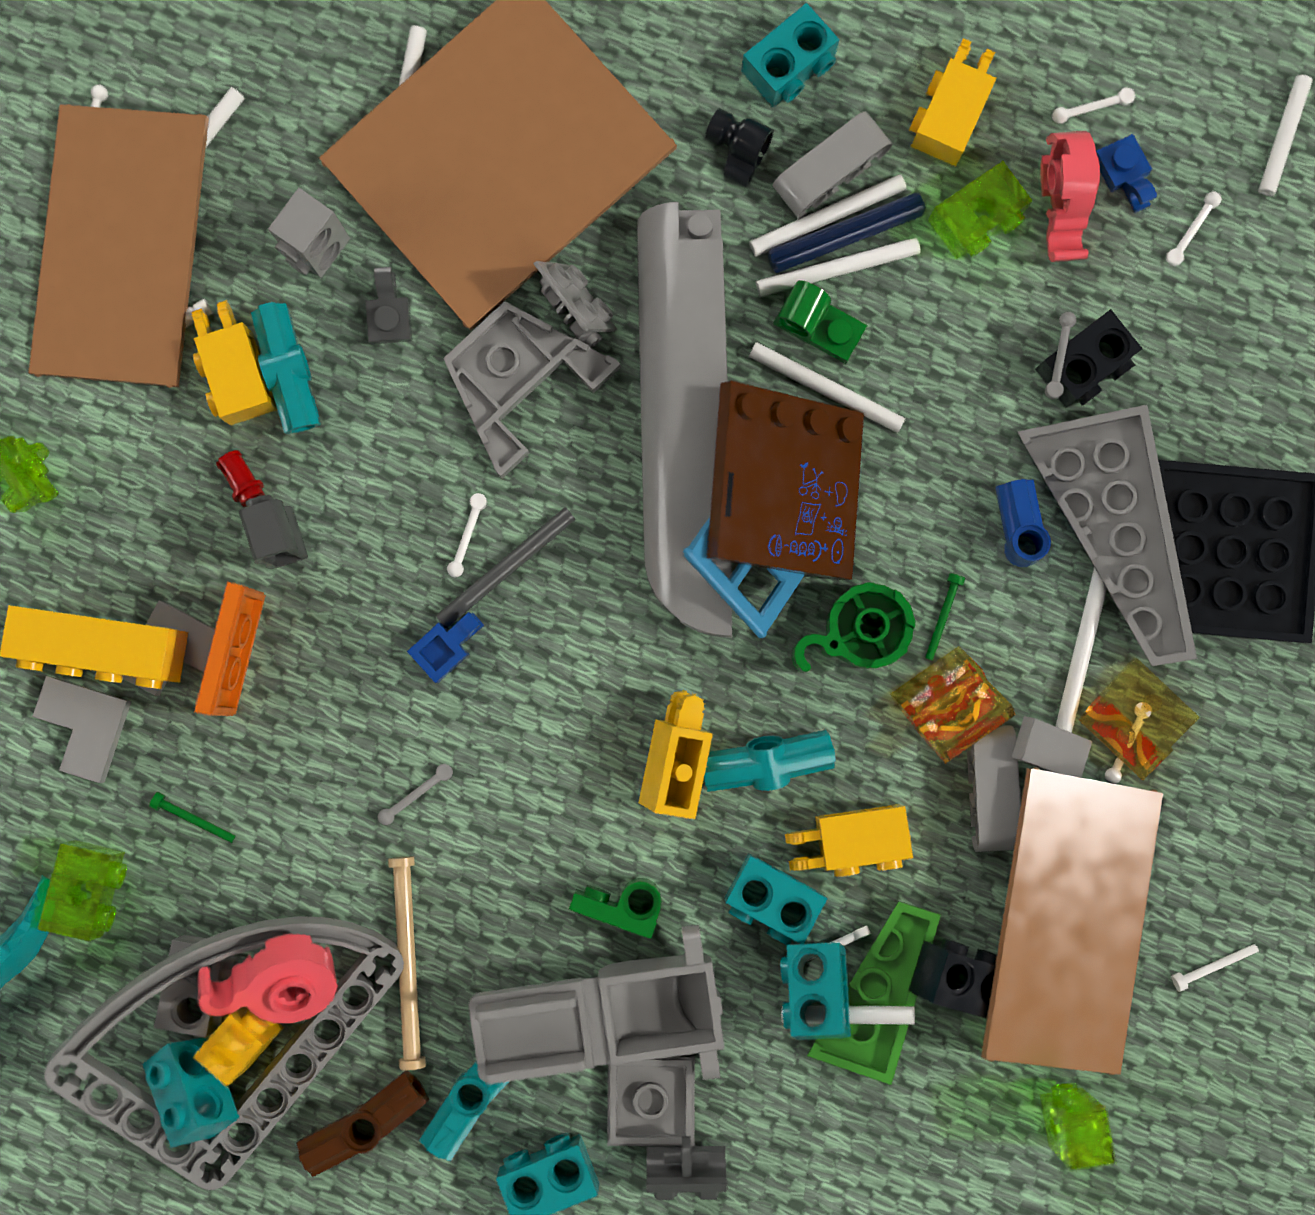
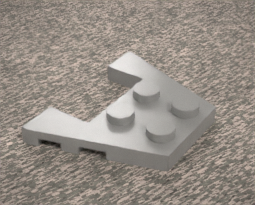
M505 301L443 358L495 471L502 479L530 453L504 426L501 420L562 363H565L595 393L621 368V364L616 359L591 349L589 345L576 338L568 337L553 329L551 325Z

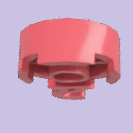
M1087 131L1051 133L1046 138L1047 144L1052 145L1050 155H1042L1040 173L1042 196H1051L1053 208L1048 209L1046 212L1049 220L1046 236L1048 257L1051 262L1085 260L1088 258V249H1083L1082 233L1088 226V219L1094 207L1100 183V165L1095 143L1091 134Z
M286 934L265 941L266 948L258 952L253 958L249 955L244 962L235 965L231 970V976L225 981H212L210 979V968L202 967L198 973L200 1008L206 1014L224 1016L245 1006L258 1018L272 1023H295L310 1019L322 1012L334 999L337 981L331 950L328 946L324 949L322 946L312 943L311 936L305 934Z

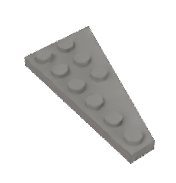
M1148 405L1018 431L1020 439L1027 448L1028 453L1031 455L1032 460L1151 666L1197 659Z

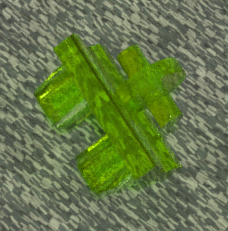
M15 436L0 439V482L4 479L10 486L1 495V501L12 513L26 512L36 503L50 502L59 495V492L45 476L49 470L43 461L49 456L50 451L44 443L38 442L29 445L23 437L16 439Z

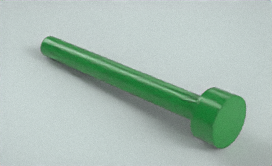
M949 573L947 582H950V586L925 656L926 659L932 661L934 659L958 586L964 585L965 577Z
M156 792L151 799L149 807L156 811L162 808L230 843H233L236 837L222 828L164 800L166 795L160 792Z

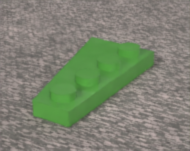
M898 901L848 985L849 1006H915L917 995L908 990L923 942L925 940L933 943L941 914ZM850 1024L851 1038L816 1039L807 1056L891 1085L909 1024Z

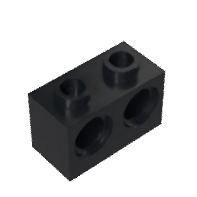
M1111 309L1068 341L1060 379L1064 391L1058 397L1065 408L1076 400L1081 406L1089 402L1103 391L1098 385L1099 382L1108 375L1116 381L1135 366L1131 358L1143 349ZM1099 342L1108 343L1113 348L1114 358H1107L1100 352ZM1057 351L1035 368L1046 384H1049L1052 380ZM1066 367H1073L1080 372L1082 376L1081 384H1075L1068 379Z
M943 938L942 945L924 940L908 991L932 1004L987 1019L997 954L978 948L975 956L968 954V946L950 939Z

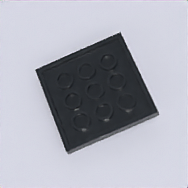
M1158 460L1192 633L1312 643L1315 612V473Z

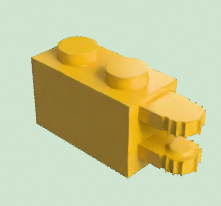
M964 38L954 59L950 58L944 73L939 70L935 71L925 93L933 97L929 107L925 109L919 106L909 131L916 133L911 144L912 148L955 167L966 148L997 79L986 73L995 55V52L986 49L982 53L977 64L978 69L962 63L966 60L971 49V41Z
M227 300L217 303V313L222 322L223 329L212 332L209 318L202 308L191 312L198 337L194 338L198 352L193 354V360L200 376L207 378L211 392L206 393V400L213 416H219L220 419L231 426L276 411L277 407L273 393L268 390L258 360L260 353L253 332L243 322L237 324Z
M686 690L674 692L671 695L665 721L655 719L638 803L654 813L695 819L713 733L701 729L704 717L703 710L705 709L704 699H701L694 693L689 694Z
M900 804L815 816L817 828L785 834L786 844L800 845L809 841L819 840L821 854L810 857H795L789 861L790 871L823 867L826 871L833 870L835 877L859 874V866L876 864L877 870H892L903 867L902 860L913 859L906 807Z
M243 1006L224 1020L193 1057L227 1087L253 1065L284 1027L280 1023H272L258 1018L247 1007Z

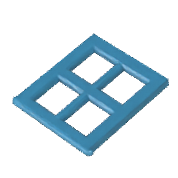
M709 517L691 544L683 550V556L757 637L765 638L767 631L805 574L766 568L778 583L759 611H757L737 588L752 566L738 564L728 578L711 559H707Z

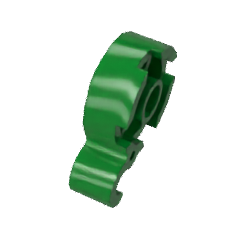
M868 582L853 586L837 598L827 615L825 636L810 634L796 642L791 656L793 665L801 673L808 672L811 669V665L804 656V651L809 645L818 647L825 657H837L855 668L872 670L893 664L906 654L908 646L912 641L913 630L916 624L912 607L899 591L892 590L885 585ZM864 615H867L869 620L877 618L881 627L875 629L878 634L875 638H872L869 633L863 634L860 630V625L864 624L861 620Z

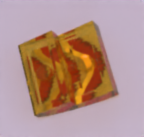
M960 646L890 693L903 714L945 764L1016 715L1012 704L987 680L983 669Z
M1133 658L1096 697L1079 718V721L1143 781L1173 751L1171 746L1200 717L1139 659ZM1140 702L1143 704L1141 710L1136 706ZM1151 711V715L1148 717L1144 712Z

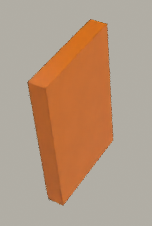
M227 582L194 712L213 716H233L236 714L266 596L264 592Z

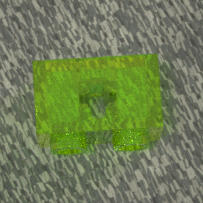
M1001 161L935 206L928 221L956 260L967 252L971 257H974L992 243V240L989 238L1001 229L1005 234H1008L1026 220L1024 212L1033 200L1006 163ZM986 210L989 216L982 215L978 218L975 211L982 213Z
M77 840L60 843L38 930L88 942L102 937L104 932H108L116 916V907L111 906L115 889H120L127 873V865L122 863L125 852ZM82 884H85L86 890L92 892L90 898H87L85 891H81Z
M1075 1083L1056 1084L1051 1087V1093L1040 1094L1048 1146L1071 1171L1116 1164L1107 1108L1086 1090L1078 1088V1085Z

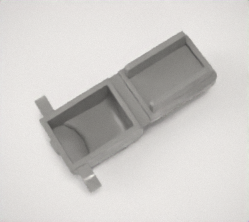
M699 924L681 927L685 950L683 955L608 964L599 970L598 977L575 978L474 994L469 1002V1014L479 1077L486 1084L577 1072L600 1065H617L699 1053L703 1080L720 1078L717 1050L725 1049L720 1019L723 1009L720 993L716 989L712 959L709 955L703 953Z

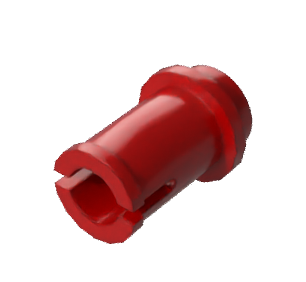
M239 450L224 454L215 463L234 492L232 494L234 502H240L243 507H247L246 501L265 495L262 490L264 487L263 482L255 479Z

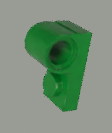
M798 280L775 318L773 325L846 364L868 325L830 305V296L821 288L809 282Z
M647 878L632 879L622 890L618 903L609 901L611 893L600 888L586 885L585 891L576 889L569 910L652 939L662 902L660 889L653 881ZM637 889L649 891L654 900L651 907L644 911L632 908L628 898L633 891Z

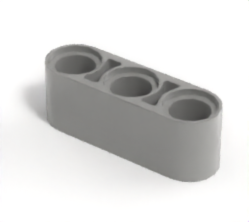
M864 111L788 167L777 177L772 186L798 219L803 218L807 215L805 211L813 206L815 209L840 189L837 186L845 181L848 184L872 165L870 163L872 159L876 156L878 159L882 158L892 147V142L867 111Z
M1012 725L989 726V728L986 727V733L977 736L978 738L971 742V750L967 751L969 784H973V793H969L971 827H975L976 836H972V845L975 852L1014 851L1021 807L1018 760L1011 758L1017 740L1016 733Z

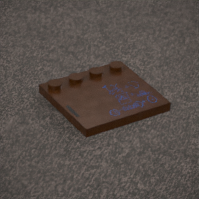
M735 381L720 383L707 559L836 580H852L864 413Z

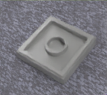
M680 1055L617 1065L608 1064L607 1146H682V1136H691V1146H694L695 1055Z

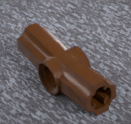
M405 1070L367 1102L356 1107L353 1112L298 1140L296 1144L299 1159L305 1171H308L312 1177H315L357 1154L373 1150L381 1139L429 1101L424 1086L415 1075ZM357 1119L369 1120L375 1128V1134L372 1136L362 1135L358 1132L355 1121Z

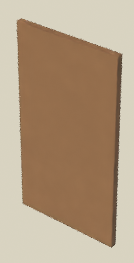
M60 104L29 374H34L37 377L44 375L157 385L168 388L179 387L186 329L185 315L189 302L209 118L206 115Z
M1037 767L1027 768L983 1041L982 1058L990 1062L1003 1061L1121 1075L1163 793L1155 789L1149 791L1041 771Z

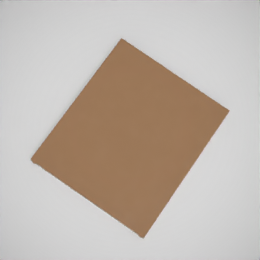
M496 0L323 153L319 159L322 161V165L332 172L462 320L463 326L472 330L538 272L533 263L536 261L549 262L676 150L677 145L546 0Z

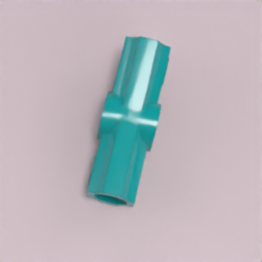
M275 302L259 305L255 311L251 312L261 350L258 360L268 390L273 393L284 433H299L320 426L319 413L309 381L312 380L309 365L302 346L298 344L288 306L286 303Z
M826 730L786 739L780 736H761L750 740L744 747L710 751L704 775L707 792L751 785L761 791L776 790L788 785L790 778L835 768V750L830 734Z
M476 1060L467 1071L458 1077L446 1099L420 1137L419 1142L437 1158L450 1162L480 1115L486 1110L488 1104L510 1081L486 1084L479 1077ZM466 1084H474L481 1089L483 1098L477 1102H470L463 1097L461 1087Z

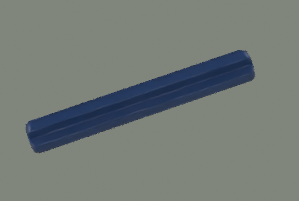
M919 193L910 194L775 247L769 251V262L774 272H782L922 217L926 211L925 203Z

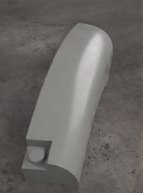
M669 202L649 208L641 214L637 221L645 570L650 587L657 600L677 617L680 623L706 635L732 638V608L683 556V550L691 544L710 517L720 383L727 382L721 211L679 210V202ZM712 560L729 578L732 574L731 562Z

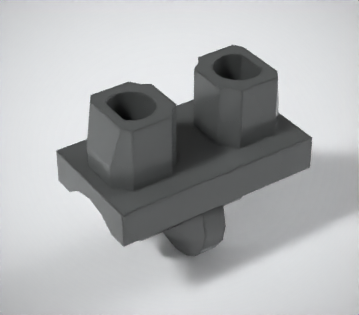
M682 1136V1146L647 1147V1193H654L656 1200H672L678 1195V1192H695V1195L701 1200H716L719 1192H727L725 1146H691V1136Z

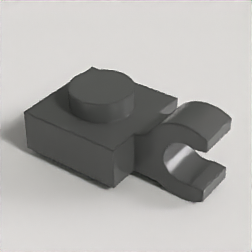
M392 267L374 268L378 299L365 300L368 342L370 344L411 342L410 300L407 297L397 298L396 274L392 272Z

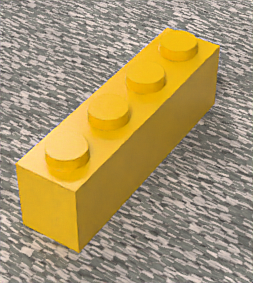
M8 605L0 657L17 659L16 668L43 671L44 663L56 665V674L82 677L83 669L96 671L95 680L122 683L123 675L136 677L135 686L162 689L163 681L180 683L189 632Z

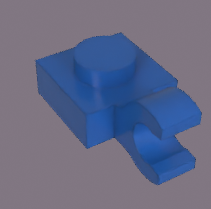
M1134 134L1096 150L1100 172L1110 192L1122 188L1135 213L1151 205L1150 201L1157 197V193L1152 183L1144 177L1149 175L1152 168Z
M470 612L463 616L449 631L442 623H437L407 652L435 683H439L470 655L463 648L462 644L477 633L484 624L474 613L471 614Z

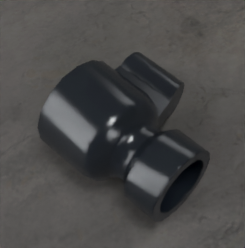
M719 108L708 125L705 139L718 146L726 144L729 147L724 177L747 188L756 168L764 158L758 156L759 152L761 151L762 155L765 156L771 144L774 129L751 118L738 122L734 119L733 114Z

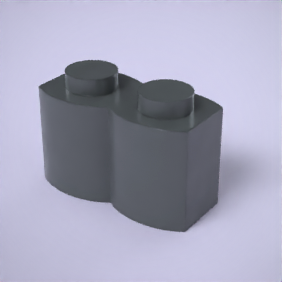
M271 495L254 497L245 502L247 507L240 509L239 515L256 564H265L268 569H276L308 558L293 507L284 506L281 500L272 499Z

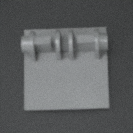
M542 261L533 263L543 276L539 281L543 287L541 292L551 305L557 308L556 312L559 315H562L567 310L570 311L563 321L566 325L575 321L569 328L578 340L592 348L603 339L599 334L600 332H615L617 330L610 320L613 317L612 311L601 299H594L585 287L588 281L577 267Z

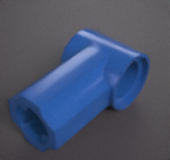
M1021 479L995 487L1006 540L1004 544L1006 558L1018 567L1031 566L1042 559L1048 553L1051 546L1049 533L1043 527L1034 480ZM1020 536L1029 537L1034 541L1036 546L1034 555H1027L1020 550L1018 546V538Z

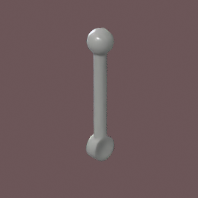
M1064 312L1059 318L1062 330L1052 380L1045 387V395L1050 399L1060 397L1064 391L1060 379L1070 329L1076 323V316L1072 312Z
M447 764L439 765L436 769V774L390 809H382L378 813L379 823L385 826L390 825L394 821V816L441 780H449L453 775L452 767Z

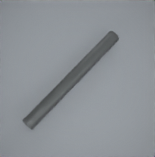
M564 507L436 615L438 620L445 628H448L576 520L574 516Z

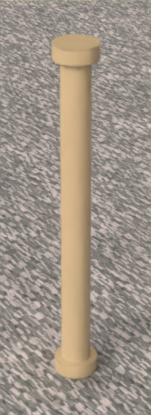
M414 856L388 858L389 868H393L397 948L404 961L403 971L399 976L403 1058L399 1059L400 1070H417L426 1067L425 1056H421L410 867L415 865Z

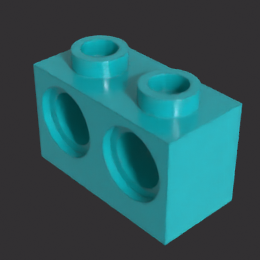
M805 3L743 55L741 72L772 107H775L782 100L789 103L802 92L805 87L804 82L813 74L821 77L834 65L840 39L810 5ZM802 42H810L813 43L817 47V49L814 51H806L799 46V44ZM777 67L785 71L786 75L783 77H773L767 70Z
M750 853L747 854L724 897L725 902L731 905L729 910L731 915L749 925L752 924L754 919L769 926L767 934L785 945H790L792 940L800 944L805 943L828 899L821 892ZM752 880L761 881L766 887L764 897L755 903L748 902L742 897L743 887ZM791 901L801 903L803 915L799 921L786 923L781 919V910L786 903Z
M840 942L787 945V957H781L780 962L782 982L789 986V1002H783L782 1008L784 1028L790 1029L791 1037L798 1040L851 1038L846 948ZM812 958H820L824 966L821 976L816 980H806L803 974L805 963ZM820 1002L825 1006L826 1017L820 1025L811 1027L806 1022V1010L811 1004Z
M210 1037L168 1043L142 1064L146 1081L151 1089L160 1116V1122L167 1136L170 1148L213 1138L239 1119L229 1087H226L193 1057Z
M562 1133L547 1140L544 1143L545 1149L530 1155L527 1149H523L503 1159L504 1165L500 1166L496 1181L509 1215H552L598 1196L600 1183L581 1134L570 1138L568 1133ZM568 1159L577 1164L579 1171L573 1176H564L557 1171L555 1165L561 1160ZM522 1176L531 1177L537 1183L538 1188L530 1193L522 1192L517 1188L515 1180Z

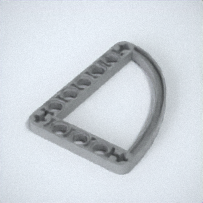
M295 916L271 919L227 930L203 939L167 957L137 976L108 998L79 1024L53 1052L45 1069L44 1078L46 1084L51 1090L195 1185L206 1190L221 1188L229 1182L398 979L404 966L402 955L395 942L375 930L350 921L327 917ZM286 934H305L311 936L312 943L343 946L362 953L337 983L336 993L331 1003L322 1012L304 1022L237 1102L235 1107L239 1119L213 1138L190 1143L183 1151L173 1152L165 1146L164 1141L167 1136L161 1125L153 1096L87 1053L119 1021L146 1000L174 982L194 973L202 967L230 956L265 947V941ZM391 954L390 958L393 966L388 968L383 965L374 974L375 983H378V985L374 986L373 982L368 978L376 969L374 957L378 955L384 958ZM354 985L362 986L368 992L365 1001L358 1005H350L343 1000L345 990ZM326 1019L335 1021L340 1027L338 1033L330 1039L318 1037L314 1029L320 1021ZM304 1054L311 1059V1065L304 1072L294 1073L286 1067L287 1060L292 1055ZM70 1062L77 1065L75 1074L68 1073L65 1077L58 1074L61 1066L66 1067ZM89 1073L93 1074L85 1085V1089L81 1091L79 1089L81 1081H86ZM110 1085L116 1089L118 1097L109 1104H100L93 1099L91 1092L97 1086ZM275 1088L279 1090L283 1095L281 1102L273 1107L261 1105L257 1097L264 1089ZM146 1109L153 1114L154 1121L148 1127L136 1128L129 1123L128 1116L135 1110ZM240 1122L250 1124L254 1129L253 1135L244 1141L232 1139L229 1135V1130L234 1124ZM223 1146L227 1152L221 1159V1171L213 1168L209 1173L205 1172V1161L209 1164L214 1163L221 1155Z

